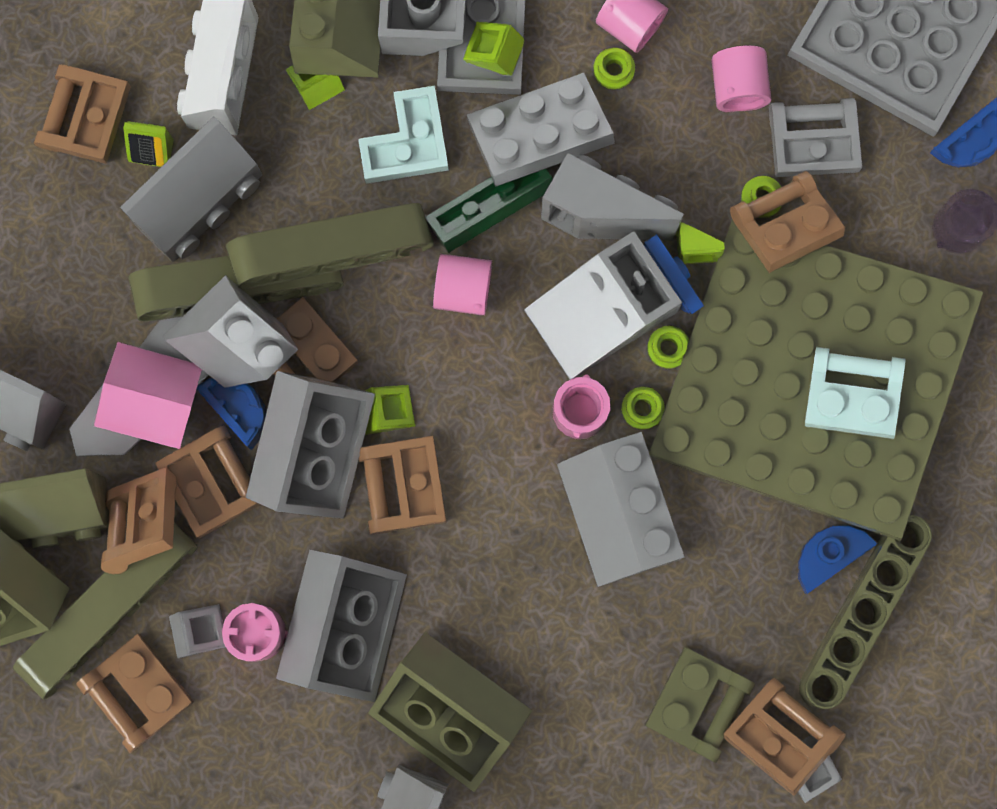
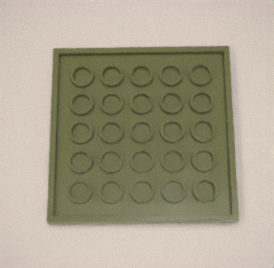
M732 219L724 241L725 250L718 259L703 300L704 306L700 309L686 353L681 362L649 452L650 457L901 541L983 292L827 245L769 273ZM816 347L829 348V353L886 361H891L892 357L906 359L894 439L805 426ZM829 370L826 371L825 382L881 390H887L889 380L888 378Z

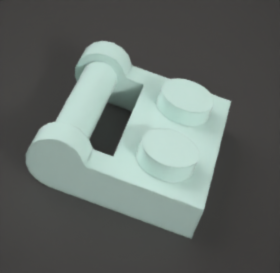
M816 347L805 426L894 439L906 359L892 357L891 361L833 354L829 353V348ZM826 371L888 378L887 390L825 382Z

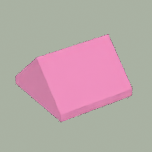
M117 342L104 380L94 426L180 449L202 369L189 361Z

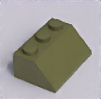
M294 0L289 43L294 72L297 74L378 78L381 53L378 39L380 0Z
M83 468L0 483V530L20 544L31 543L32 549L59 545L58 538L74 535L75 541L101 538V530L108 529L109 510L105 504L107 493L106 478Z
M0 530V646L50 630L69 591V587L58 579L51 569L43 566L26 552L19 542L11 539Z
M425 632L401 661L368 714L475 792L511 744L532 710Z

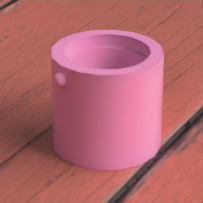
M606 0L596 18V24L635 53H638L658 30L668 12V8L658 0Z
M736 46L724 49L713 55L712 69L716 108L723 112L750 111L770 104L771 91L767 54L764 48L758 46Z
M441 254L436 273L433 308L485 316L492 260Z
M587 374L583 377H575L566 381L558 389L553 403V419L557 428L566 436L574 439H587L596 435L604 427L610 412V398L606 389Z
M255 603L243 604L233 609L226 617L222 628L223 643L227 650L237 659L249 662L268 660L276 655L282 648L288 631L285 630V623L279 613L271 607Z

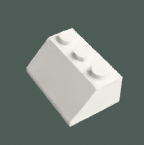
M203 0L201 10L194 12L192 33L196 35L193 50L189 49L185 58V74L189 76L186 90H180L177 101V112L190 129L200 130L214 116L231 135L238 134L259 18L252 0Z

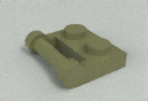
M684 647L645 726L717 763L722 753L718 748L724 738L723 734L729 728L745 694L750 696L755 683ZM718 680L729 685V688L702 741L691 734Z

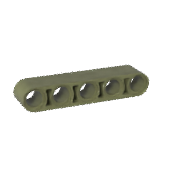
M411 203L251 233L229 241L226 244V249L238 288L250 289L411 256L410 251L422 248V251H426L433 247L434 242L422 205L420 203Z
M229 256L150 267L131 273L128 278L138 320L149 322L183 317L225 275L237 285ZM341 270L242 290L259 304L327 293L326 288L329 289V292L335 291L344 286Z
M910 515L906 525L913 529L916 534V541L912 548L903 546L897 539L885 535L880 537L878 544L875 546L800 680L799 693L803 701L809 706L831 709L839 705L847 694L930 545L932 539L931 529L928 523L921 517ZM881 562L888 563L895 571V579L890 586L883 585L877 578V568ZM860 600L868 601L874 609L873 619L868 624L861 623L855 615V608ZM840 638L847 639L853 647L852 657L845 663L840 662L834 655V644ZM819 676L826 677L830 681L832 688L830 696L823 701L817 700L812 693L813 681Z
M174 522L172 549L129 564L128 569L123 573L110 574L104 572L54 622L51 629L46 631L16 661L12 669L43 700L48 699L56 693L57 689L55 686L63 678L67 681L89 659L86 655L94 647L99 649L120 628L117 624L126 615L130 618L151 597L149 592L157 584L161 587L182 565L179 561L187 553L192 555L198 548V545Z

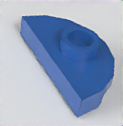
M997 97L934 147L930 154L942 163L958 168L976 166L989 159L997 150Z
M657 234L644 242L645 248L682 301L681 310L693 314L704 306L687 281L690 278V273L683 261L678 256L672 258Z
M209 378L198 385L197 390L240 440L252 450L260 440L266 417L265 404L259 393L247 383L224 388L213 378Z
M832 526L814 534L803 546L798 561V580L804 593L808 594L878 543L866 532L851 526Z

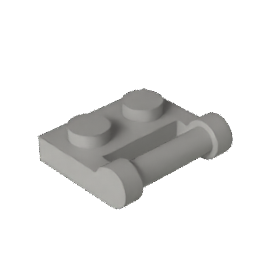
M855 98L840 99V103L797 106H784L783 102L769 104L775 177L796 176L804 171L809 172L811 175L860 172L862 169V158ZM841 120L842 128L787 131L786 123Z

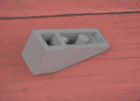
M399 765L395 774L386 772L377 797L384 799L381 809H440L449 784Z

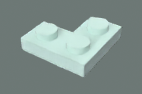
M435 85L393 92L400 132L358 139L366 184L448 171Z

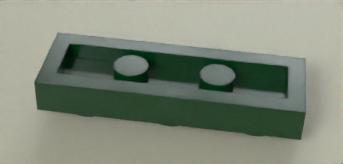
M546 169L495 186L492 177L430 213L425 218L429 228L445 250L450 253L542 197L553 178Z

